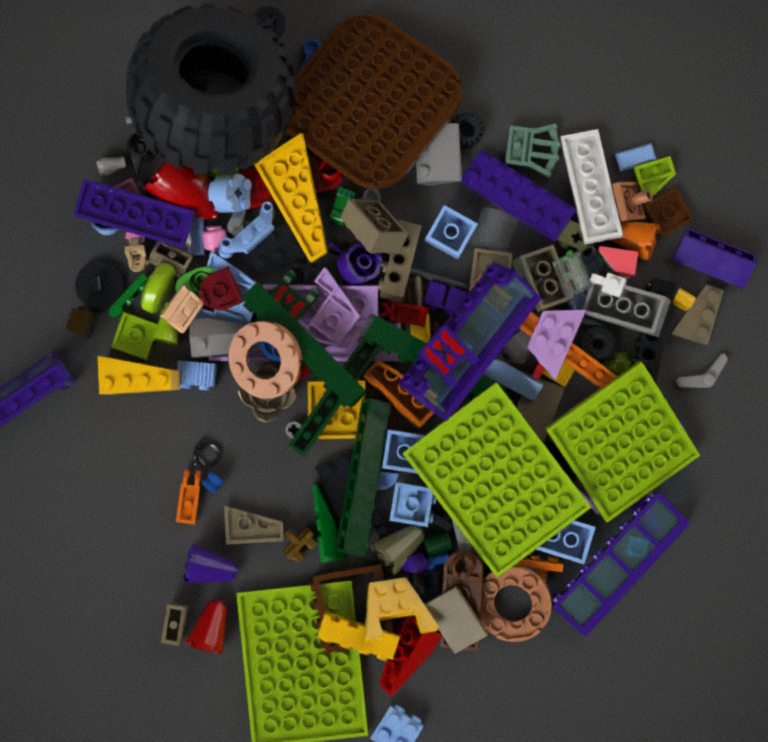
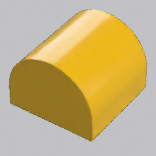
M679 288L674 294L672 304L687 311L692 307L696 297Z

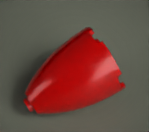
M166 160L150 177V182L144 185V188L158 200L195 211V218L204 220L211 218L214 220L220 214L214 210L213 201H209L208 189L211 180L208 174L193 173V168L184 166L181 170L168 164Z

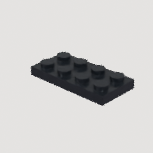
M286 223L275 227L274 231L248 254L245 252H234L233 256L227 259L230 264L252 278L307 256L290 226Z

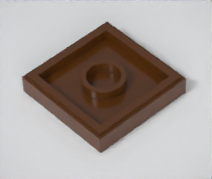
M677 187L643 205L651 222L660 225V238L695 220Z

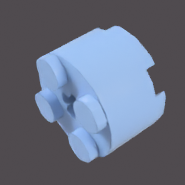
M241 174L216 175L214 182H210L208 196L209 201H213L215 211L229 213L242 212L249 209L251 205L250 189L252 187L249 179H246Z

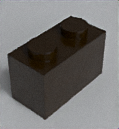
M79 306L76 309L72 307L65 330L91 338L97 316L92 314L93 311L88 308Z

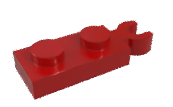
M385 302L380 304L386 307V311L378 313V315L389 318V321L420 327L425 326L428 308L398 302H392V306Z

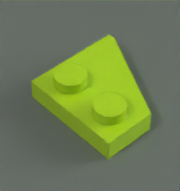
M671 156L633 167L640 192L650 190L652 196L676 175Z

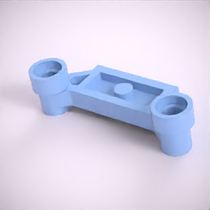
M264 202L260 209V215L234 238L225 237L221 239L219 245V255L221 257L230 258L234 252H245L248 254L274 231L272 221L275 218V210L272 203Z

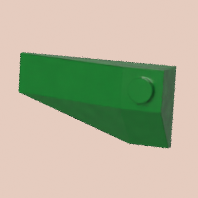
M314 484L312 487L317 514L316 524L319 531L318 542L321 563L345 559L346 554L335 552L339 530L318 485Z

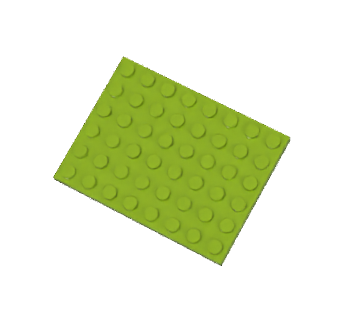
M497 382L402 453L497 578L591 508Z
M352 580L321 583L325 612L327 611L356 621ZM302 585L236 593L252 742H316L368 736L360 652H358V649L353 648L326 653L325 648H321L320 638L317 637L319 633L317 618H320L319 611L314 609L313 599H316V593L311 591V586Z

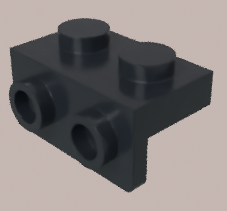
M424 570L418 573L409 572V583L423 603L440 595L439 584L441 579L438 570Z

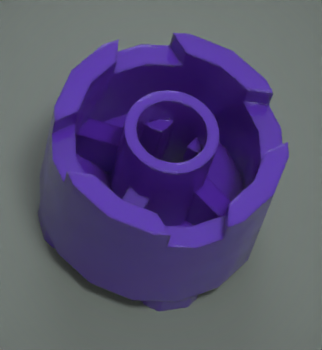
M360 242L341 253L337 260V266L341 276L349 284H362L375 278L380 273L382 258L380 253L368 252Z

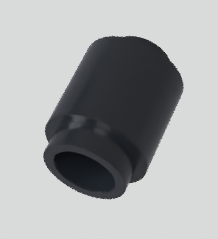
M594 247L583 250L581 261L591 276L592 273L597 275L603 274L607 265L599 251Z

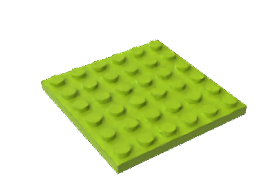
M638 361L545 428L606 522L612 520L700 456L641 361Z

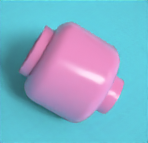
M221 225L207 226V230L202 232L203 246L206 250H211L218 254L220 241L227 237V231Z

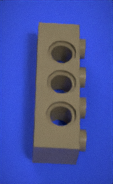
M399 220L400 225L408 232L406 241L409 244L402 246L399 253H387L390 255L389 262L385 261L382 272L385 273L384 280L380 279L378 290L381 291L380 297L402 302L422 226ZM400 257L404 260V263L396 264L394 259ZM392 275H396L399 278V281L392 282L390 281L389 277Z

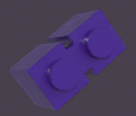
M430 281L423 305H426L428 310L435 312L441 309L445 311V315L450 316L461 304L467 292L450 287L446 303L441 305L447 286Z

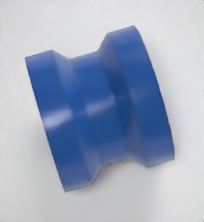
M209 471L208 477L201 481V484L214 494L218 492V487L225 483L222 478L212 471Z

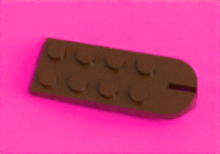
M463 551L453 552L448 556L444 564L443 593L457 585L481 622L484 570L482 560L475 553L467 551L465 554V568L462 567ZM442 635L440 647L450 648ZM480 640L463 650L478 651Z

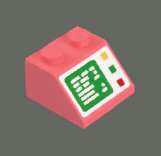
M603 246L597 248L607 265L606 271L608 273L625 279H630L635 275L637 251Z

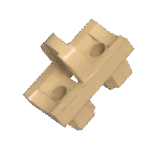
M141 237L129 238V246H125L128 264L132 271L140 272L145 269L146 265H149V258L145 246L142 245Z

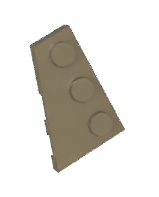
M705 285L697 295L692 307L683 315L670 335L707 346L724 290Z

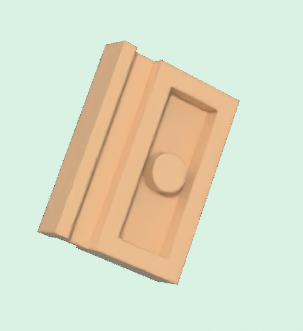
M183 285L176 292L160 317L166 319L180 333H184L204 303L197 295Z

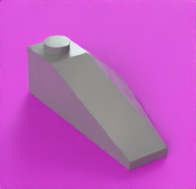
M212 318L193 319L190 323L191 356L193 358L229 354L232 339L245 325ZM260 342L253 344L249 352L262 351Z

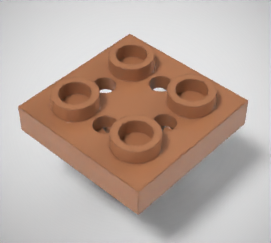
M617 182L612 184L620 220L640 221L646 219L642 203L652 201L650 190L640 192L637 182Z

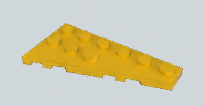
M300 133L254 165L310 263H313L326 255L328 249L304 135Z

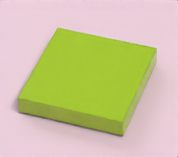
M123 312L111 348L148 360L155 341L152 337L158 324Z

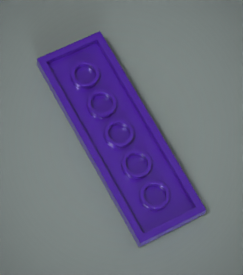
M483 150L479 151L462 176V181H460L463 185L553 242L557 241L576 213L575 208Z
M87 179L83 180L73 216L183 249L185 248L195 215L193 210Z

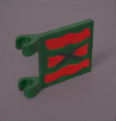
M289 270L270 295L298 321L320 295L317 290L312 289L304 299L289 287L296 279L295 273Z

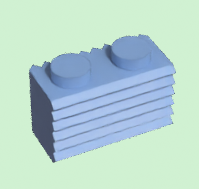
M177 361L180 388L191 389L193 385L199 386V390L211 391V387H216L217 364Z

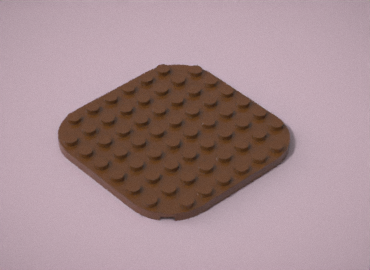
M369 13L356 17L353 15L343 20L334 28L295 76V99L292 116L286 132L292 138L302 133L308 150L354 183L371 189L386 188L396 184L406 176L457 112L463 96L461 78L450 62L384 17Z

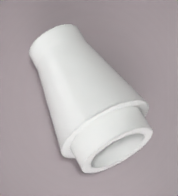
M123 156L101 158V160L96 161L100 176H108L126 167Z

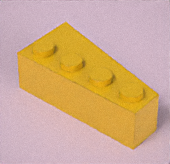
M98 356L99 394L114 395L180 390L178 370Z
M326 611L317 637L325 642L340 644L339 646L351 649V647L358 649V652L365 655L375 654L377 655L376 658L388 661V659L393 660L400 635L382 630L384 636L382 640L365 642L366 626L364 623Z

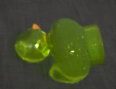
M615 351L611 358L613 359L612 362H609L607 366L614 374L623 373L629 368L632 361L628 359L625 352L620 351L616 353Z

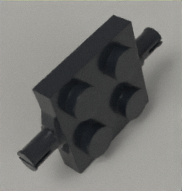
M327 253L313 263H310L309 259L305 264L295 261L293 265L297 266H293L292 269L303 271V285H318L314 281L324 267L329 270L338 285H342L346 281L341 276L337 266L339 255Z

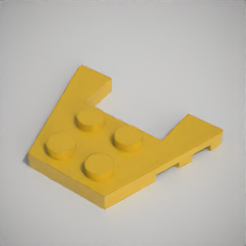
M406 577L369 583L367 590L365 642L382 640L384 636L379 620L415 615L420 634L438 630V624Z

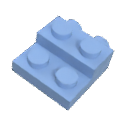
M396 482L389 521L428 527V523L433 521L434 512L430 510L431 504L436 503V497L428 487Z
M390 704L370 739L375 742H415L423 728L422 720L413 714L411 717L405 714V709L395 704V706H392Z

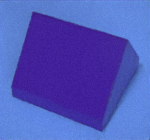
M419 553L408 557L403 566V571L418 573L429 569L430 564L424 555Z

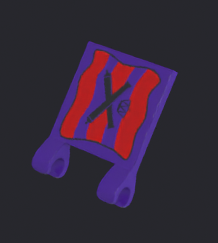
M445 324L440 327L418 352L444 382L452 388H456L459 382L450 373L464 357L473 365L479 362V358Z

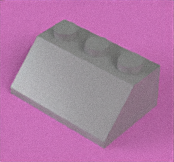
M446 124L416 162L417 184L433 186L462 181L459 124Z

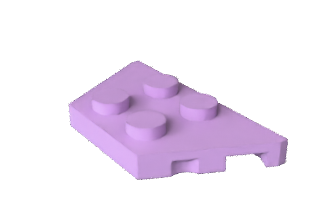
M585 310L543 311L527 348L535 355L539 363L544 366L553 379H556L586 312Z

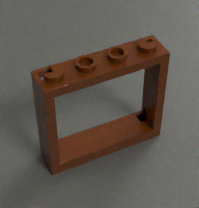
M382 563L313 575V580H310L311 591L316 593V599H313L314 609L319 611L320 618H317L318 630L321 627L325 614L320 581L375 571L376 582L385 581ZM383 620L385 631L394 633L392 620ZM320 638L321 648H325L326 653L347 650V648L339 646L340 644L331 645V643L325 642Z

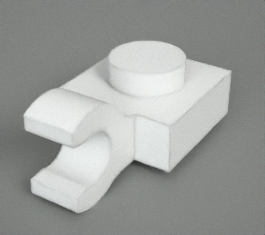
M592 273L590 281L603 286L602 292L621 298L627 279L610 273L607 274L606 278Z

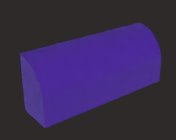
M686 227L676 248L673 261L744 289L757 264V255Z

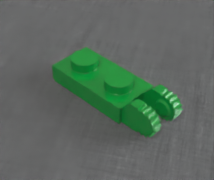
M141 274L111 306L112 308L109 310L110 316L114 318L120 316L124 312L123 306L125 304L129 306L136 299L134 296L136 292L144 290L149 279L145 274Z

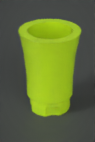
M165 302L164 309L169 304L168 302ZM160 317L152 339L165 344L178 345L179 331L171 326L166 319Z

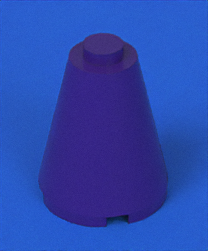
M191 544L184 568L187 573L183 574V582H231L232 578L235 579L237 576L238 567H235V563Z

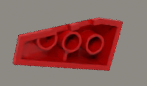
M415 615L401 617L395 629V633L400 635L393 660L390 659L385 664L379 684L389 696H393L427 659L442 637L439 630L420 634Z

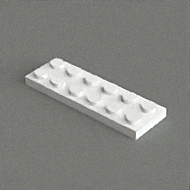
M598 129L561 136V145L584 245L622 238L623 233Z

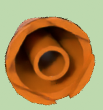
M620 221L623 236L622 238L611 239V241L626 250L637 251L639 258L648 261L657 242L655 233L659 234L660 225L656 223Z

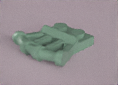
M557 124L535 129L510 125L505 164L529 167L544 177L550 178L552 175L551 171L556 162L559 161L558 149L561 148V142H559L556 131L558 129ZM549 132L551 141L534 139V135ZM532 146L551 147L550 154L532 152ZM531 158L549 161L545 168H542L531 162Z

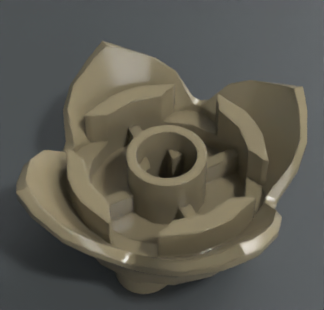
M266 364L256 371V375L261 378H272L278 373L279 369L272 364ZM294 386L285 394L270 399L255 397L241 387L238 390L241 401L253 409L257 419L265 423L279 417L281 411L290 407L297 397V391Z

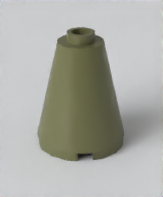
M411 524L372 543L370 547L373 552L377 551L378 556L376 558L382 563V566L389 573L393 571V575H396L404 566L408 557H411L422 543L425 532L420 526Z

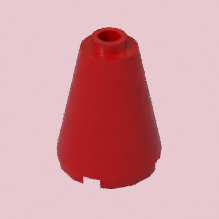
M213 599V602L207 603L187 637L186 645L191 644L190 647L208 653L215 651L217 652L216 655H222L227 607L224 606L223 601Z

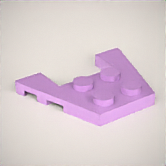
M324 267L314 282L330 294L308 325L300 320L298 321L316 341L338 348L361 316L329 270Z

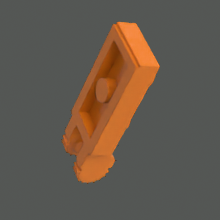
M185 469L183 483L180 487L176 522L195 525L201 488V471L197 470L195 473V484L188 485L190 471Z

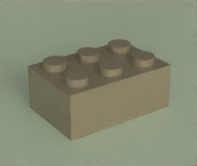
M349 199L340 217L346 224V227L353 232L355 237L370 253H399L408 236V232L378 199Z
M554 245L522 255L512 261L515 271L541 297V300L532 310L533 314L574 299Z

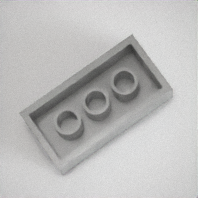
M591 281L582 309L586 311V316L659 337L671 301L670 299L625 285L621 298L602 292L603 286Z

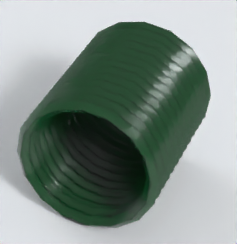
M446 530L430 534V536H425L423 539L430 557L453 549Z

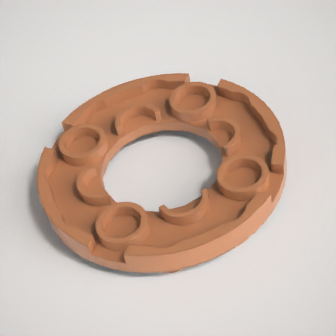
M256 321L241 328L232 339L228 356L229 366L234 379L243 390L255 397L270 399L281 396L293 388L301 374L300 364L302 355L296 339L285 327L278 323ZM257 342H268L278 350L281 366L278 373L272 378L257 376L251 370L250 364H248L249 349Z
M517 565L512 566L498 578L492 571L483 578L481 623L485 630L495 635L496 638L508 642L525 641L541 632L548 623L552 610L551 593L544 580L534 571ZM515 585L529 593L532 600V609L524 619L518 621L507 620L497 612L494 598L501 588Z

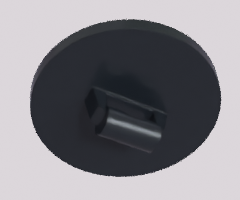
M104 261L91 262L85 265L76 277V293L85 305L95 309H104L112 306L120 298L123 292V279L117 268L110 263Z

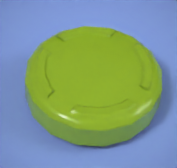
M162 262L155 267L142 293L140 304L143 310L153 314L162 308L175 281L177 272L173 265Z

